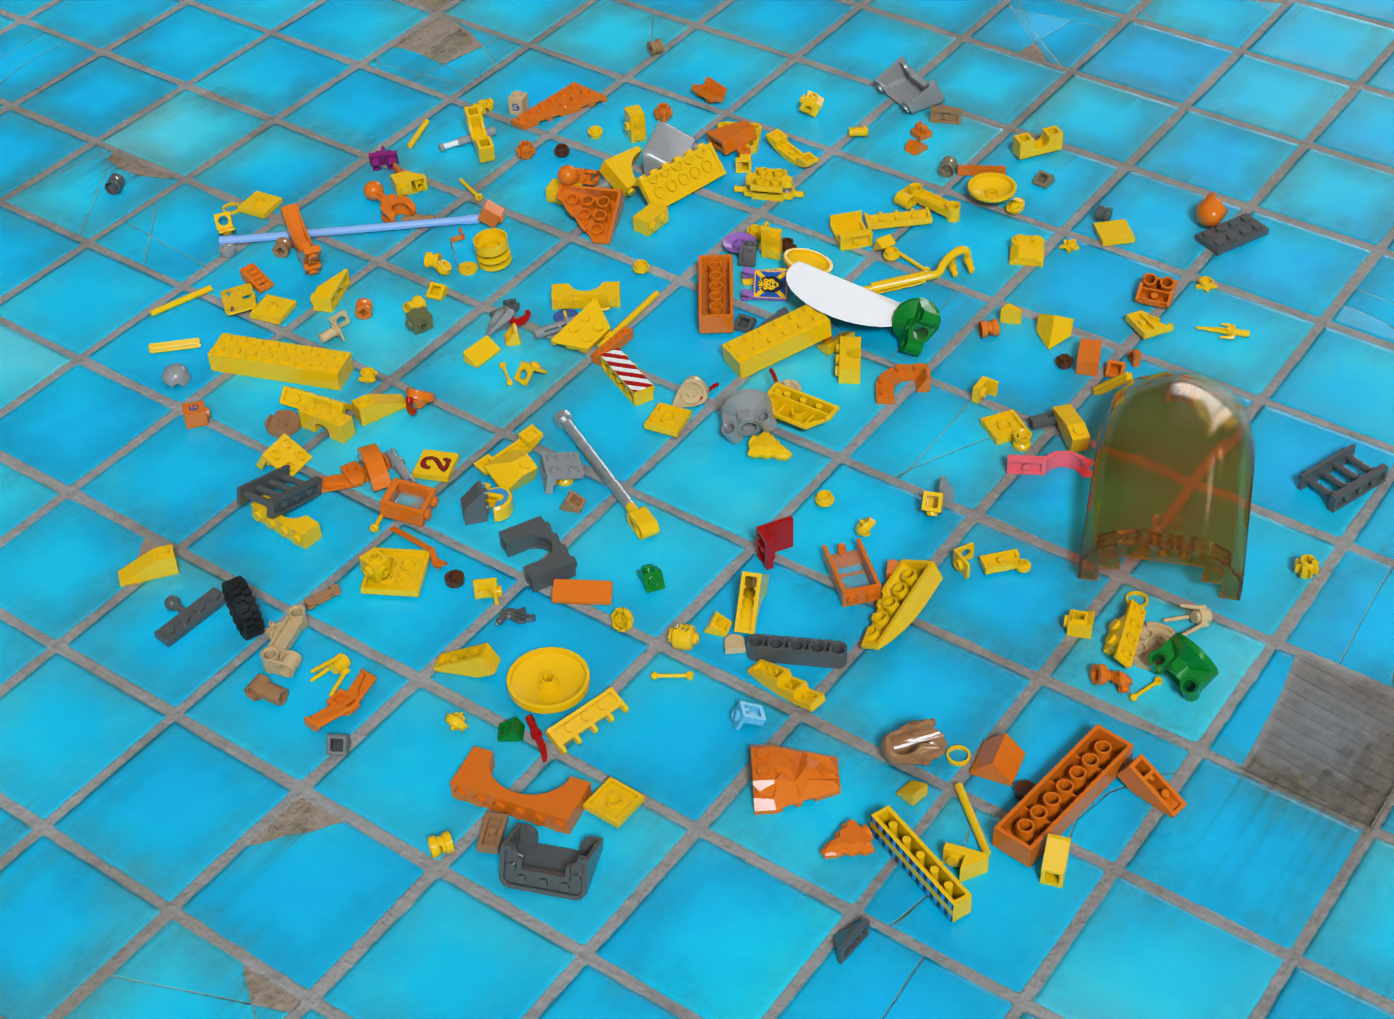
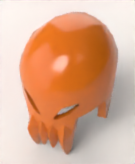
M1217 191L1209 193L1196 207V218L1204 227L1219 225L1228 212V209L1221 203L1223 198L1219 200L1216 198L1215 193Z

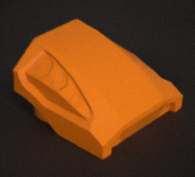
M1153 273L1144 274L1139 284L1135 301L1144 305L1170 308L1178 280H1174L1169 276L1159 278Z

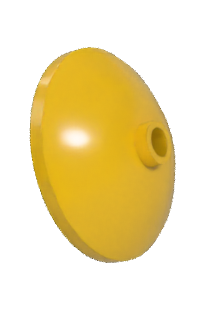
M995 172L978 174L968 182V192L970 195L985 203L1007 201L1015 195L1017 190L1016 182L1011 177Z
M791 248L785 251L783 260L789 268L800 261L829 274L833 269L831 260L814 250Z

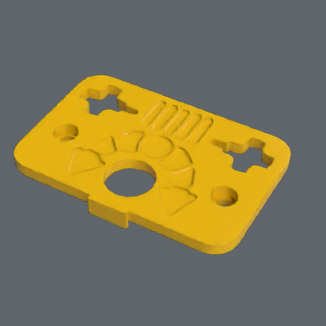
M250 283L221 292L227 316L257 307L256 295ZM251 295V297L243 299V297Z

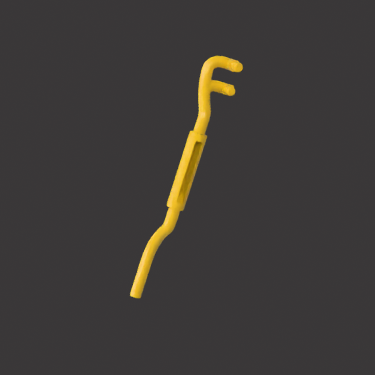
M958 246L942 258L937 269L925 273L920 271L871 282L870 285L863 286V288L880 294L924 284L928 280L942 276L947 266L952 276L957 277L958 271L955 257L963 254V262L968 272L974 273L975 269L971 250L967 246Z

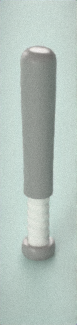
M495 127L485 129L487 136L492 137L497 133ZM469 134L457 138L455 141L444 144L439 143L438 148L440 152H444L445 149L468 144L472 140Z

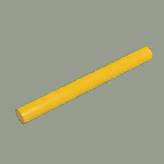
M212 286L203 287L152 309L149 313L151 317H154L213 291Z
M957 783L954 788L981 852L990 854V847L962 783Z

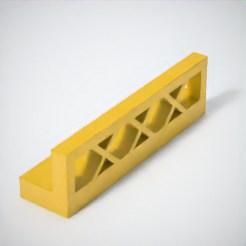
M283 386L279 401L280 404L300 409L310 400L344 414L346 409L353 410L352 404L288 386Z

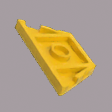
M594 298L551 339V344L554 346L556 344L564 345L567 349H577L588 353L597 345L611 328L597 299Z

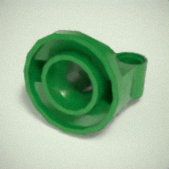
M912 298L902 302L894 310L891 318L892 328L899 338L900 351L918 357L922 352L923 344L936 333L941 318L940 312L933 302L924 298Z
M1181 633L1173 634L1158 650L1152 651L1148 657L1152 672L1157 675L1165 673L1174 683L1180 686L1182 697L1190 702L1196 701L1200 697L1201 691L1219 673L1217 667L1207 654ZM1159 659L1164 661L1160 665L1154 664V662ZM1189 686L1195 687V690L1192 692L1185 691Z

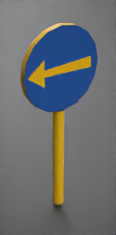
M605 307L601 309L602 311L610 310V307ZM562 309L553 315L554 322H559L566 316L568 318L576 316L578 312L574 309Z

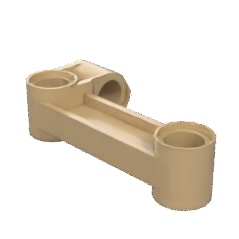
M298 604L288 608V615L268 646L260 653L264 671L267 673L290 678L295 674L302 662L301 655L296 651L290 650L301 631L308 627L305 607Z

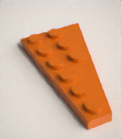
M573 82L518 115L511 122L513 126L525 130L539 125L540 121H551L555 116L563 117L581 111L582 107L595 106V103L599 101L602 103L607 102V96Z

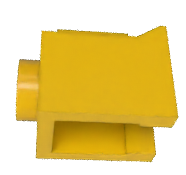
M1070 609L1069 615L1064 617L1063 627H1067L1066 636L1091 639L1095 610L1087 612Z

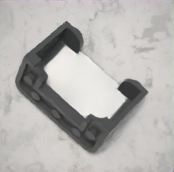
M518 823L501 844L500 882L505 887L570 900L582 899L588 892L603 850L604 838L586 837L581 842L580 851L540 844L538 843V832L533 826Z

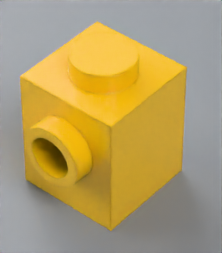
M924 491L921 510L925 511L928 516L937 517L938 513L942 514L945 494Z

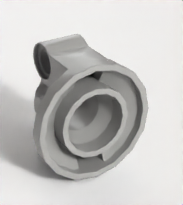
M742 389L727 395L722 401L723 425L721 432L731 444H738L742 441L743 436L755 435L761 430L771 432L777 426V421L773 415L772 401L770 396L763 391Z

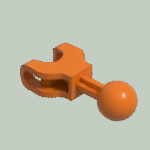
M564 165L558 170L557 177L559 182L566 186L573 185L575 182L597 185L599 184L601 173L598 170Z
M375 180L365 184L363 193L367 199L380 202L382 221L384 223L395 222L396 215L413 216L416 214V206L409 197L398 196L394 193L386 196L382 184Z

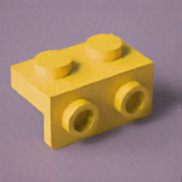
M766 221L759 230V236H761L759 245L761 257L781 260L782 229L770 227V222Z

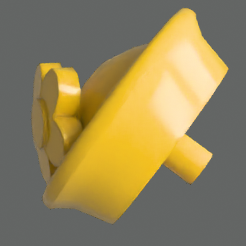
M1014 197L1006 205V211L1012 215L1019 214L1025 208L1024 199Z
M871 517L861 518L855 527L857 536H870L871 533L869 531L875 525L876 520Z
M462 712L446 713L445 722L451 726V731L455 729L463 732L469 728L464 722L465 717Z

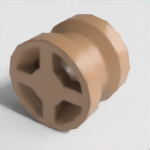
M655 39L654 42H647V50L651 56H654L656 53H663L664 47L660 39Z
M285 237L278 238L272 248L274 255L279 258L287 257L292 248V243Z

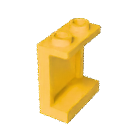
M861 210L830 215V231L840 251L872 246L873 232L871 228L866 229L862 221Z

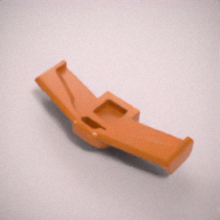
M384 452L381 453L387 470L391 469L387 456ZM358 461L350 462L340 466L342 474L321 477V493L364 485L369 481L364 466H360Z
M361 668L359 675L348 690L345 691L340 688L326 700V708L310 717L306 716L304 718L305 725L318 732L323 726L340 716L351 715L360 707V701L372 684H374L377 677Z

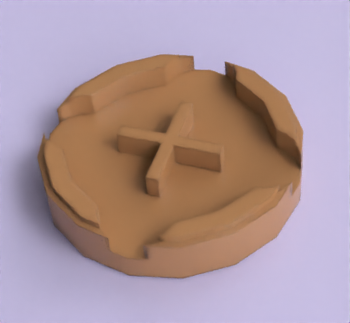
M293 410L276 411V414H270L265 420L266 431L273 437L280 438L284 433L287 436H291L301 428L300 417Z

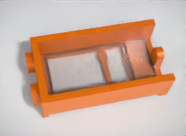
M856 538V550L846 552L845 544L840 543L837 546V554L830 555L826 545H822V560L841 600L842 607L881 599V583L860 538Z

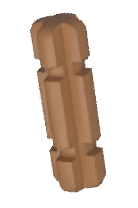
M333 584L329 587L330 589L326 588L313 595V598L305 599L304 604L308 610H312L317 607L316 605L319 606L332 599V596L340 595L342 593L341 588L338 584Z

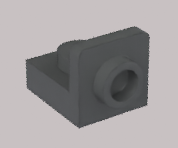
M745 241V243L740 244L738 265L755 267L759 244H755L754 241Z

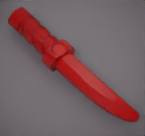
M528 715L525 720L531 731V738L536 741L542 761L546 762L547 749L542 738V731L538 729L533 715Z

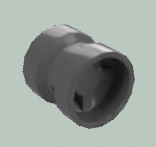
M113 173L110 175L104 188L109 194L117 195L123 187L125 179L122 175Z

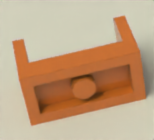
M1080 339L1076 374L1097 376L1102 347L1101 340Z

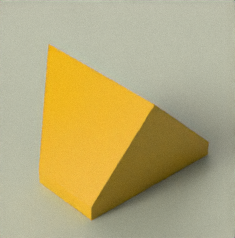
M1039 313L1036 332L1048 350L1071 336L1074 319Z

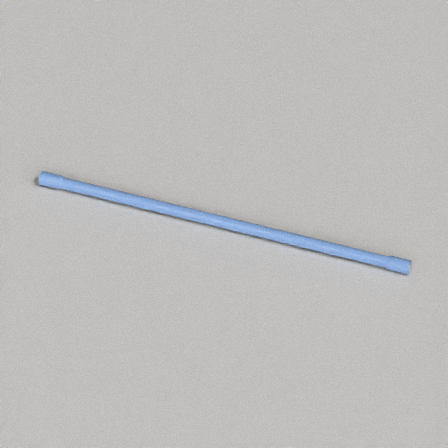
M479 214L458 217L307 229L310 237L461 224H480V221L477 220ZM287 231L238 236L228 235L219 236L220 246L226 243L235 245L275 241L280 237L289 239Z

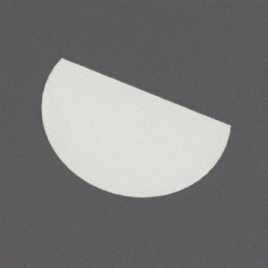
M800 261L793 264L786 273L788 286L798 298L812 308L846 322L865 326L891 327L893 312L901 304Z

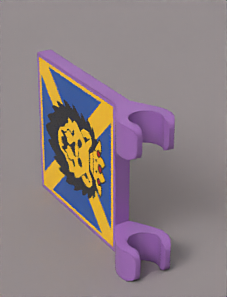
M743 267L742 277H754L753 292L747 289L741 291V300L749 301L754 299L787 302V271L758 270Z

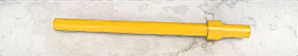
M654 291L612 331L607 332L603 340L597 344V347L602 346L624 326H628L660 295L659 292Z

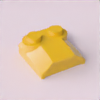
M1017 234L1011 238L1009 265L1043 267L1045 239L1039 235Z

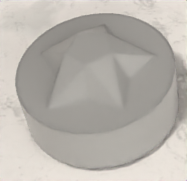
M226 243L219 247V252L222 257L228 258L236 254V248L234 244Z

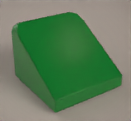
M517 717L500 723L497 740L499 742L523 741L525 725Z

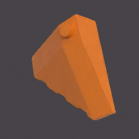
M559 184L557 200L565 206L570 216L577 220L584 233L586 232L590 236V240L594 244L610 245L625 203L623 190Z

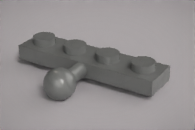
M213 587L187 608L181 605L180 599L177 596H168L164 602L166 609L177 611L179 614L155 631V638L167 647L172 646L227 603L224 600V594Z

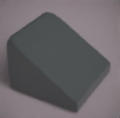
M739 313L734 330L747 333L754 329L757 320L755 317Z

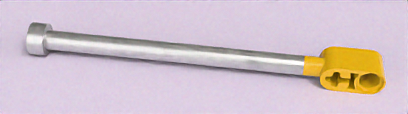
M565 409L558 411L554 416L555 424L559 429L565 430L625 508L628 524L638 538L643 540L659 534L660 529L656 519L645 506L637 507L574 425V417Z

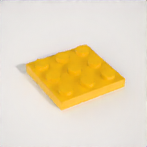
M375 547L383 554L385 553L389 556L392 572L378 582L364 575L360 587L361 594L419 597L431 560L429 551Z

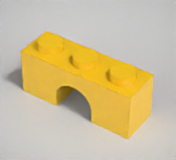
M1055 125L1043 128L1040 138L1036 141L1028 132L1014 135L1012 152L1021 160L1061 150L1063 132Z
M840 336V343H836L835 376H839V384H860L861 337Z
M310 400L298 410L301 427L317 432L324 426L328 430L331 439L343 444L356 434L352 416Z

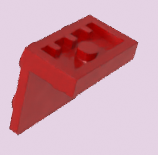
M792 516L756 527L757 557L766 570L774 568L775 552L793 547Z

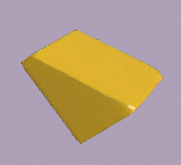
M891 234L877 238L872 249H884L895 245L896 242Z
M431 282L425 297L442 301L449 292V288L446 285Z
M1007 303L1001 308L1000 322L1020 325L1023 309Z
M716 611L709 618L703 632L726 637L733 622Z
M911 780L897 791L896 795L911 806H914L927 795L928 785Z

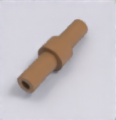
M414 214V216H402V221L435 219L434 215Z

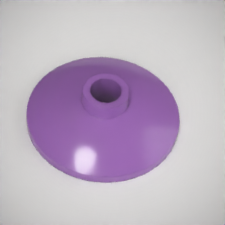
M736 232L724 238L723 246L730 252L739 253L740 244L745 243V241H754L756 244V239L751 234Z

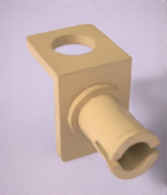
M342 310L328 318L330 328L318 334L323 344L334 337H339L343 342L346 341L341 328L348 325L351 321L346 310ZM344 316V321L337 324V319Z

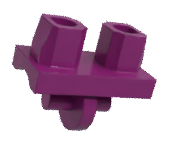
M381 146V151L369 153L370 165L374 171H380L381 165H387L388 169L391 170L393 169V163L399 164L397 151L385 150L384 146Z

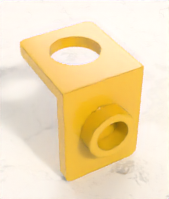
M230 212L214 214L218 233H222L223 236L232 234L235 227H233ZM226 216L228 223L220 225L218 222L219 217Z
M522 360L514 379L527 386L534 371L545 374L548 371L542 368L541 364L536 361L530 363ZM526 370L527 376L522 380L521 372Z
M973 542L953 550V565L966 579L970 576V564L967 560L974 557ZM969 549L968 554L963 557L961 553Z

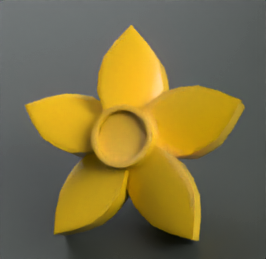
M1063 239L1064 244L1059 246V249L1066 248L1068 254L1072 250H1079L1076 239Z

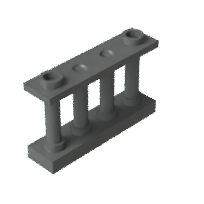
M1351 444L1308 471L1302 472L1299 476L1298 489L1301 491L1308 486H1312L1328 497L1327 509L1334 513L1384 483L1389 467L1384 463L1377 467H1370L1354 456L1356 445ZM1350 462L1366 474L1359 476L1344 465ZM1338 470L1351 479L1352 482L1346 484L1331 474V472ZM1325 478L1338 487L1339 490L1331 491L1318 482V480Z
M286 464L237 487V505L240 506L252 500L266 506L267 517L274 519L320 496L322 492V478L315 476L307 481H303L289 475L290 465ZM286 483H291L296 486L292 487L287 485ZM274 489H279L284 492L280 493L275 491ZM264 494L272 498L267 499L265 497H262L261 495Z

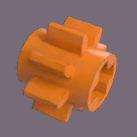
M660 103L657 105V109H654V116L660 122H667L670 119L669 116H673V109L667 103Z
M521 141L519 147H516V154L523 160H529L533 157L532 154H536L535 147L530 141Z

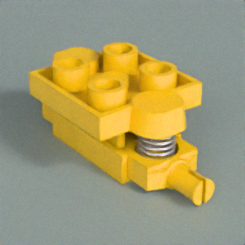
M756 167L755 172L746 174L745 186H734V192H742L744 196L757 200L783 202L784 200H792L794 197L804 198L805 195L804 191H795L793 178L788 176V170L780 168Z

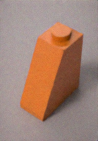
M743 120L706 132L708 142H711L713 148L726 156L756 139V130L753 124Z

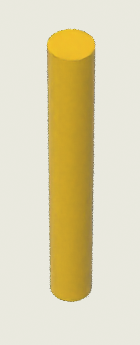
M424 119L407 144L408 148H413L430 123L428 119Z

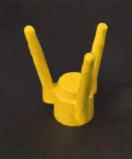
M338 653L334 658L313 668L310 671L311 673L323 670L312 677L310 682H314L330 670L334 674H341L329 693L331 697L345 676L350 672L348 668L351 665L349 658L345 654Z

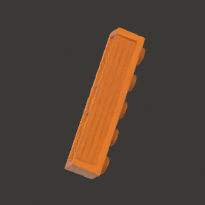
M627 326L620 329L591 354L592 363L601 366L600 355L625 346L634 338L633 329Z

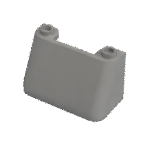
M902 56L875 79L877 90L880 93L884 92L899 104L907 114H914L931 106L939 105L945 100L937 83L934 80L927 82L915 73L913 67H908L907 60Z
M658 122L643 152L644 174L648 176L649 171L655 168L661 169L660 165L668 161L672 163L673 158L679 155L681 157L685 156L684 152L690 149L696 150L695 146L699 145L695 138L665 122Z

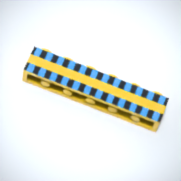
M889 805L871 814L870 830L872 835L953 923L971 912L972 894Z

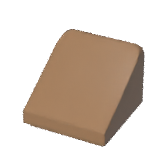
M570 490L559 509L580 513L587 499Z

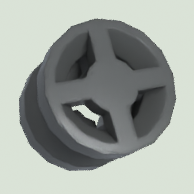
M1099 204L1096 209L1095 220L1110 221L1113 208H1106Z

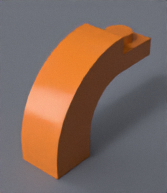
M373 443L357 448L359 454L357 458L365 468L371 490L377 491L389 487L391 483L390 476L377 444Z

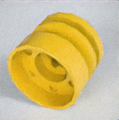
M490 228L480 231L474 236L473 245L478 266L482 270L489 272L500 271L510 265L512 255L507 233L504 230Z

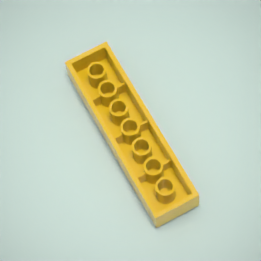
M222 333L208 353L212 371L341 391L354 370L350 352Z

